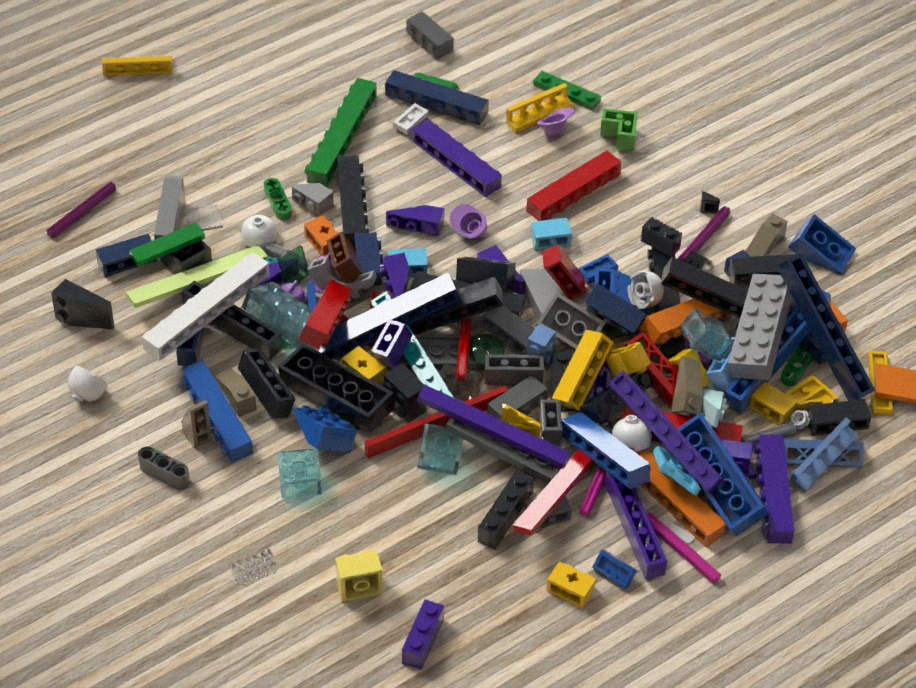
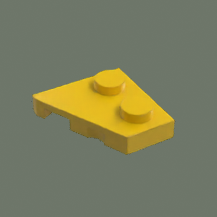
M814 375L785 392L786 395L791 396L797 401V410L808 408L809 405L839 401V397Z
M503 404L502 421L540 438L541 423Z

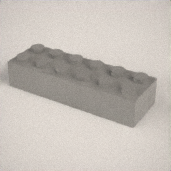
M752 275L728 361L732 378L770 380L792 299V295L781 275Z

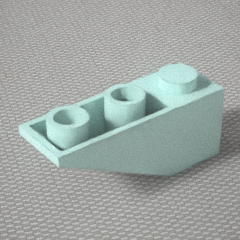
M703 388L701 414L713 427L717 428L718 421L722 422L725 410L726 399L723 398L724 392Z

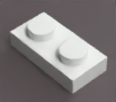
M413 104L393 122V128L407 135L428 117L429 111L417 104Z

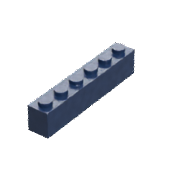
M393 70L385 82V96L417 104L423 108L470 123L481 125L488 114V99Z

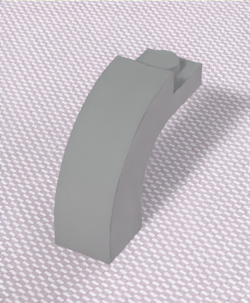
M328 256L312 261L307 269L312 280L321 290L325 291L332 279L351 288L349 296L352 298L360 297L363 289L371 288L377 278L373 270L359 275L356 280L346 284L334 269Z

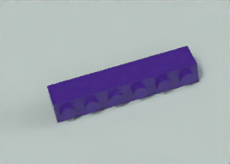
M428 119L413 129V142L484 197L501 188L502 174L488 165L486 161L479 158L474 152L463 146L461 142L451 137L449 133L439 128L437 124Z
M759 434L758 442L754 443V454H758L756 470L760 472L757 477L758 486H761L759 497L770 511V514L763 518L765 519L763 535H767V543L792 544L795 531L783 435Z
M606 471L605 487L645 580L665 576L667 559L636 488L629 489Z

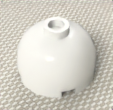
M264 215L249 217L241 227V241L246 248L247 246L254 247L259 245L264 251L269 242H277V228L274 222Z
M639 271L630 277L632 281L631 285H628L627 288L628 297L633 305L638 306V309L655 307L662 300L664 286L661 284V278L657 274L650 271Z
M75 366L68 377L67 383L69 390L73 393L72 397L81 403L83 400L91 402L99 399L105 393L108 386L107 383L97 375L89 374L88 370Z
M626 416L618 421L612 430V435L616 439L624 443L628 448H634V451L645 450L651 445V430L637 416Z

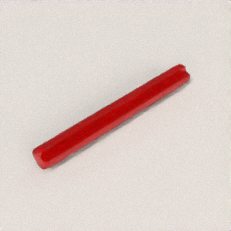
M470 318L461 320L456 379L458 381H465L467 376L471 332Z

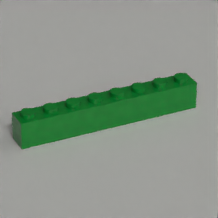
M357 77L354 84H351L348 95L344 96L342 106L338 107L336 117L332 118L330 127L326 129L323 140L319 141L317 151L312 154L311 162L305 167L308 183H320L325 187L328 186L338 168L337 156L345 155L377 96V82Z

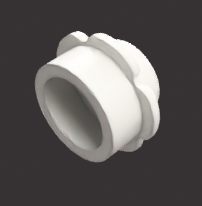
M797 410L792 414L791 422L795 423L794 425H796L797 429H803L804 426H808L810 423L807 411Z

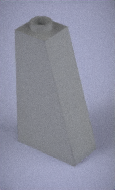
M165 175L154 239L179 230L186 203L183 176Z
M544 268L520 269V275L525 281L524 294L537 320H539L555 293H560V287Z

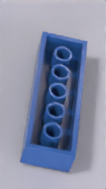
M701 412L678 428L684 437L724 479L710 494L704 488L703 490L729 529L736 536L770 514L764 502Z

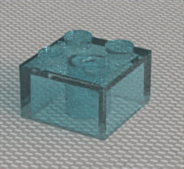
M695 308L680 324L684 337L690 342L689 346L695 352L700 351L711 360L714 358L721 362L732 349L734 342L723 324Z
M425 424L417 468L457 475L463 439L444 430L445 427Z
M316 448L277 452L281 498L322 495L319 457Z

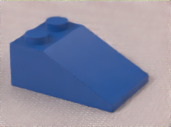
M815 214L802 224L788 246L795 254L805 253L807 261L837 274L842 273L856 250L852 244Z

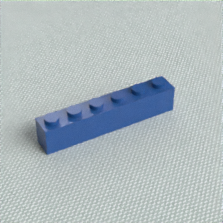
M202 360L183 367L182 377H180L181 383L184 388H188L189 397L196 404L204 400L208 402L212 435L214 440L221 444L220 448L223 455L228 456L229 460L234 462L253 454L250 437L205 362Z
M582 412L561 419L562 437L629 489L650 481V463Z

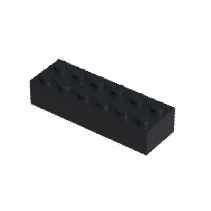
M302 343L278 366L279 376L287 386L370 433L395 409L394 393L305 343Z

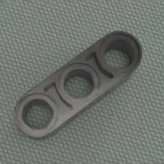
M150 446L139 449L138 461L141 471L178 490L186 489L189 486V469L185 464Z

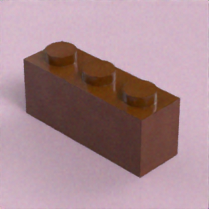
M341 231L327 240V245L334 269L347 284L350 281L356 280L362 272L354 246Z

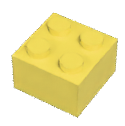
M377 550L363 551L335 558L336 583L342 602L383 594L382 567Z

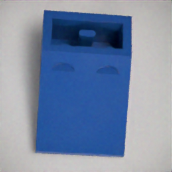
M595 268L594 287L598 283L633 305L628 297L627 289L632 281L630 276L615 269ZM649 308L639 309L649 315Z
M305 405L302 408L293 407L294 414L307 443L317 450L351 452L357 430L350 426L348 421L341 420L339 415L330 413V410L324 407H319L318 409Z

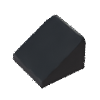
M702 191L700 212L716 214L719 211L720 199Z

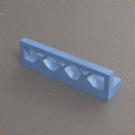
M845 418L793 472L790 480L804 493L858 437V434L848 426L850 423L848 418Z
M784 439L786 464H802L805 460L799 459L803 456L807 459L808 457L805 454L811 448L816 449L824 440ZM853 441L847 450L831 465L863 466L864 442ZM788 448H796L801 453L795 460L787 459ZM850 450H858V461H850L845 455Z

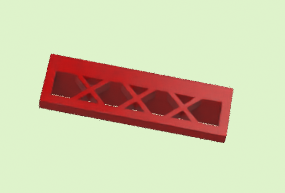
M642 332L627 342L624 347L642 339L647 345L644 350L649 359L650 355L658 357L659 364L652 363L651 361L647 366V371L654 383L651 387L668 407L672 409L678 371L649 337ZM662 369L669 370L672 378H666L662 374Z

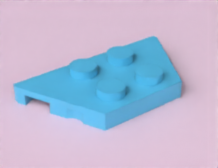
M657 446L653 454L659 470L664 475L673 478L696 496L701 490L696 479L670 450Z

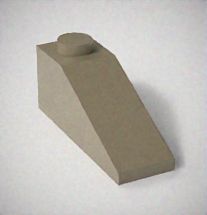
M772 213L761 225L745 252L751 257L768 256L785 237L788 221Z
M681 356L671 413L696 416L701 412L703 402L700 361Z
M230 368L214 375L215 380L238 417L256 411L255 394L247 381Z
M204 400L188 408L181 420L183 434L194 448L212 440L208 402Z

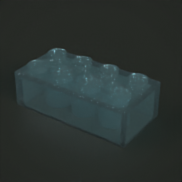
M270 282L248 288L242 304L244 310L279 331L282 338L295 348H298L303 343L298 339L313 311L307 308L306 304L295 299L291 293L280 288L277 283Z

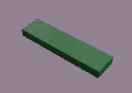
M193 223L129 250L130 256L139 267L205 239V233L197 223Z

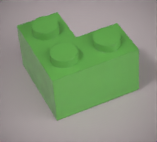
M603 108L600 136L617 137L616 150L634 151L638 112Z

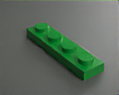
M541 71L533 80L534 86L545 91L565 83L568 86L567 97L573 103L592 111L601 102V95L545 71Z

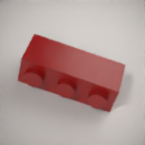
M560 245L542 251L544 269L569 300L586 294L585 277Z

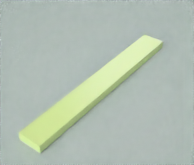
M257 245L127 291L126 297L134 308H138L182 292L194 280L201 285L213 281L252 252L262 259L268 258V256Z

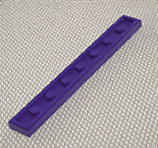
M624 370L609 383L709 494L724 481L718 472Z
M424 385L418 396L417 402L560 469L563 468L570 453L428 385Z

